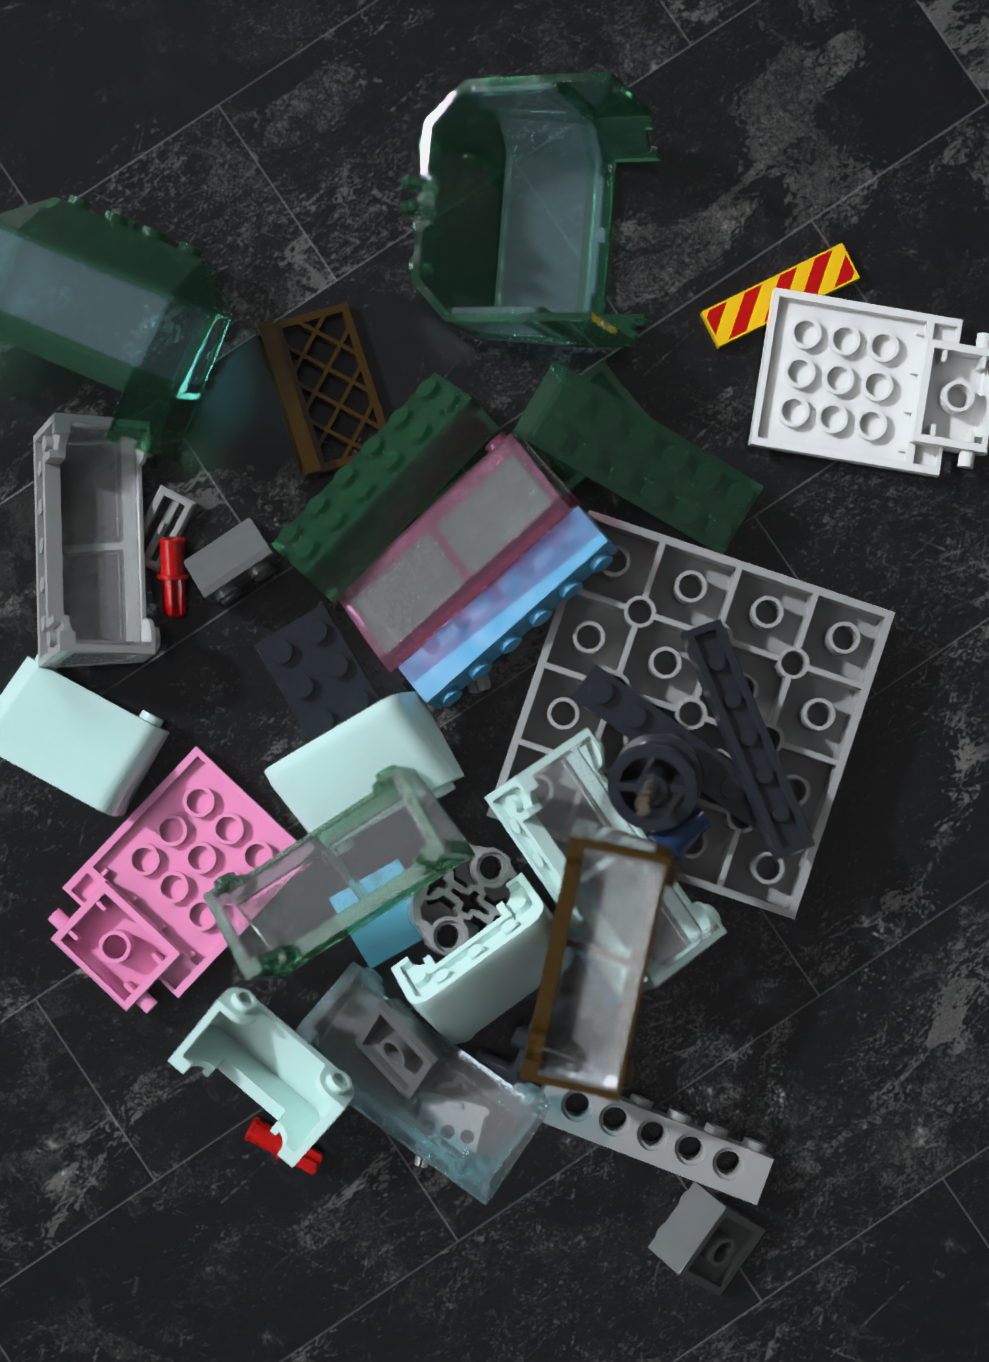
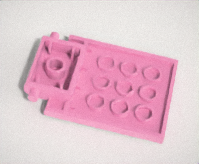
M196 746L62 887L81 907L70 918L60 908L48 918L58 929L51 940L126 1012L136 1003L147 1014L158 1002L147 992L158 979L179 998L313 855L209 756Z

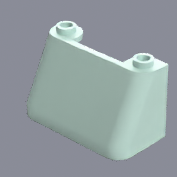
M38 654L35 659L27 656L0 695V757L110 816H124L170 733L161 728L164 721L145 710H142L140 716L131 713L62 676L63 674L56 671L57 668L38 667Z
M417 691L397 693L377 702L274 763L264 771L271 786L324 853L332 851L335 857L356 846L354 839L360 835L361 831L421 797L432 794L434 800L443 797L455 790L456 787L453 782L464 776L425 701Z
M522 872L506 883L510 890V899L506 906L502 901L496 905L502 916L444 959L436 963L429 954L423 959L425 964L415 965L408 957H405L391 968L409 1002L451 1044L469 1041L477 1032L540 987L554 915ZM566 945L561 971L567 969L572 964L577 952L575 946Z
M237 987L229 988L220 996L168 1060L182 1074L192 1066H199L205 1068L202 1073L209 1077L217 1068L278 1121L270 1131L275 1136L280 1132L283 1139L282 1149L277 1155L292 1168L342 1113L354 1096L352 1081L345 1072L335 1067L260 1003L250 991Z

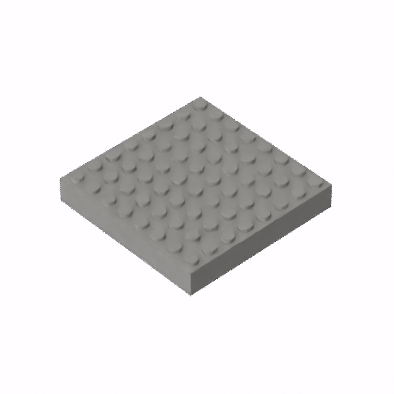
M589 510L588 514L619 550L612 555V562L599 573L593 572L582 582L581 590L574 597L562 600L557 604L496 789L587 727L592 735L602 742L605 748V763L600 769L608 780L613 763L630 739L572 698V695L595 664L732 762L680 638V635L686 630L721 619L816 845L774 862L763 836L701 792L693 809L696 807L700 808L710 821L711 827L696 840L678 861L675 859L671 861L679 862L676 880L795 919L895 612ZM559 756L532 775L539 785L536 793L542 809L535 814L551 838L569 843L576 818L609 826L562 757ZM489 806L487 816L499 820ZM642 829L647 838L655 832ZM595 830L590 831L589 838L621 845L616 837ZM587 848V850L599 853L604 856H608L609 854H611L608 852ZM621 856L617 859L636 866L630 857Z

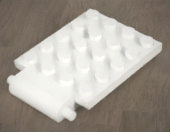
M775 287L772 290L748 446L936 478L940 472L942 453L947 451L959 453L957 467L973 469L975 456L987 455L989 448V333H978L976 346L959 344L962 319Z

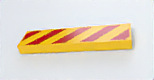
M840 243L702 311L700 315L717 349L767 325L772 290L775 287L827 296L858 281L860 277L843 243Z

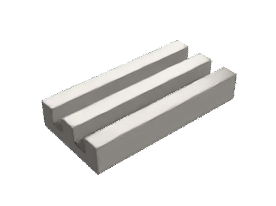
M160 485L143 519L145 539L165 498L168 497L172 500L144 553L145 566L158 573H161V554L157 562L153 561L152 558L160 544L159 538L164 537L180 504L185 507L169 537H181L198 505L196 502Z

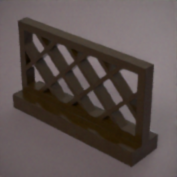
M347 302L274 322L272 319L258 323L255 334L303 482L318 478L319 475L395 452ZM338 315L342 316L346 331L340 342L319 331L325 319ZM318 321L315 328L308 325L309 323ZM298 327L311 334L302 352L287 344L283 333L284 330ZM315 337L336 348L327 365L306 355ZM347 337L349 338L351 347L344 344ZM340 350L356 359L358 368L352 379L331 368ZM291 355L299 358L295 366L293 364ZM302 361L323 371L315 389L299 382L297 371ZM359 373L364 385L356 381ZM327 374L348 385L339 403L318 392ZM352 387L368 397L370 405L364 416L343 405ZM303 392L311 395L307 404ZM315 398L335 408L326 427L310 417L309 408ZM339 411L360 422L351 440L330 429ZM371 411L373 412L376 422L368 419V416ZM364 424L379 432L383 443L382 447L369 450L355 443ZM315 429L323 433L319 441ZM327 435L348 446L341 459L325 463L321 445ZM351 449L360 452L358 454L348 456Z

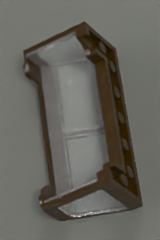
M581 818L575 819L567 848V858L529 1033L526 1055L523 1059L519 1079L617 1101L620 1099L622 1087L630 1089L635 1063L627 1061L662 898L666 886L674 888L679 862L671 861L673 848L594 821Z

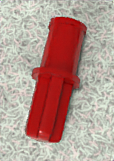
M174 536L159 538L161 573L157 574V578L162 582V612L168 617H179L186 613L185 579L189 578V573L185 572V564L183 562L185 560V538Z
M256 1116L244 1140L250 1141L274 1154V1160L279 1161L280 1157L277 1154L283 1146L280 1132L275 1136L270 1131L273 1126ZM311 1147L295 1166L310 1174H315L323 1161L324 1154Z

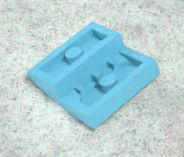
M400 858L330 897L332 904L370 969L377 967L424 940L416 927L410 924L407 915L406 903L410 899L412 880Z

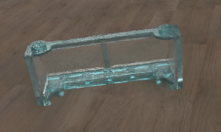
M353 961L294 1032L335 1067L350 1077L354 1087V1096L348 1105L486 1205L545 1119L550 1101L546 1099L544 1092L532 1083L528 1082L525 1085L516 1083L514 1086H511L421 1020L420 1022L453 1058L411 1100L407 1101L354 1043L375 1006L380 1001L390 998L385 995L382 977L375 970L369 967L363 969Z

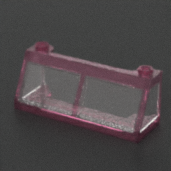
M503 432L497 435L485 447L489 452L487 456L362 571L356 566L340 580L344 587L335 596L379 660L390 672L403 664L544 535L552 530L577 506L581 505L577 498L518 432L510 433L508 436Z

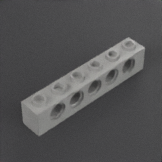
M559 1064L556 1065L555 1070L545 1067L543 1076L604 1089L605 1085L604 1082L594 1079L592 1084L577 1079L579 1075L577 1071ZM539 1083L529 1110L530 1118L757 1205L774 1161L772 1156L765 1151L767 1145L749 1137H744L742 1142L727 1137L729 1133L727 1129L713 1123L706 1122L705 1128L690 1123V1115L674 1108H669L667 1113L652 1108L654 1104L652 1100L631 1093L630 1099L620 1096L619 1101L582 1093L588 1098L586 1108L580 1112H572L565 1106L566 1099L573 1093L581 1092ZM612 1107H618L625 1112L624 1121L615 1127L608 1126L603 1122L604 1113ZM657 1122L662 1126V1134L658 1139L647 1141L641 1137V1129L646 1123ZM692 1136L699 1139V1149L693 1155H683L679 1152V1144L685 1137ZM732 1151L737 1154L736 1164L728 1170L718 1168L716 1165L718 1156L722 1152Z

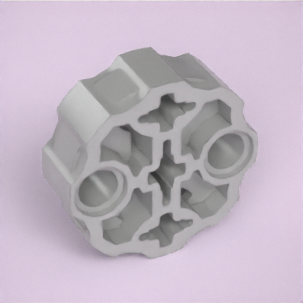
M456 843L442 847L438 853L418 865L411 877L412 887L410 899L406 903L410 924L416 927L424 939V945L439 955L448 956L479 933L478 926L469 921L471 918L480 922V931L493 923L495 916H502L496 905H491L484 900V897L486 896L492 901L505 898L506 903L504 904L506 906L511 895L506 883L518 875L511 865L510 858L494 847ZM489 856L495 860L497 870L492 878L486 879L480 872V864L485 857ZM452 864H453L454 870H455V877H457L458 879H460L461 881H463V882L466 883V884H463V886H462L461 884H459L458 882H456L455 880H453V878H454V871H453ZM439 871L440 873L437 878L442 882L441 886L428 888L430 881L426 878L427 873ZM452 891L465 895L472 893L470 900L482 912L469 908L461 910L464 903ZM442 897L451 905L447 907L441 902L428 905L427 900ZM448 924L454 930V940L450 945L442 947L437 941V932L441 926Z

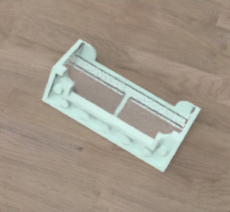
M588 727L484 797L556 904L564 873L569 839L576 818L594 821L648 839L642 829L626 822L611 804L607 790V778L600 769L605 763V748L602 742L592 735ZM595 830L590 831L589 838L654 852L652 849ZM590 848L586 849L571 920L572 928L582 941L628 958L632 957L652 862ZM675 881L674 888L665 887L642 992L660 985L727 933L721 924L718 912L708 904L701 902L691 903L677 881ZM589 952L621 1000H623L629 967Z

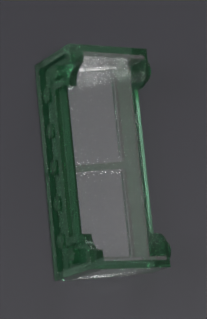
M391 765L375 775L377 781L371 787L373 792L248 874L237 876L235 872H229L220 876L213 882L215 887L203 894L246 981L283 979L475 856L465 836L415 769Z

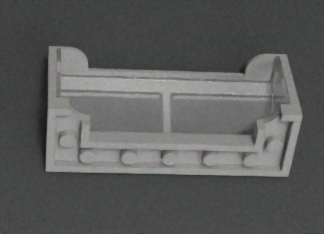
M54 412L33 436L38 667L60 668L143 663L154 656L160 646V630L158 627H154L152 619L146 618L142 465L147 458L152 457L154 451V438L152 434H149L148 420Z

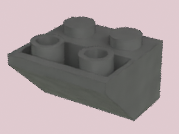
M249 517L183 562L204 598L213 604L221 601L225 605L243 593L240 587L250 580L254 579L258 583L276 571L273 565L280 560L257 525Z

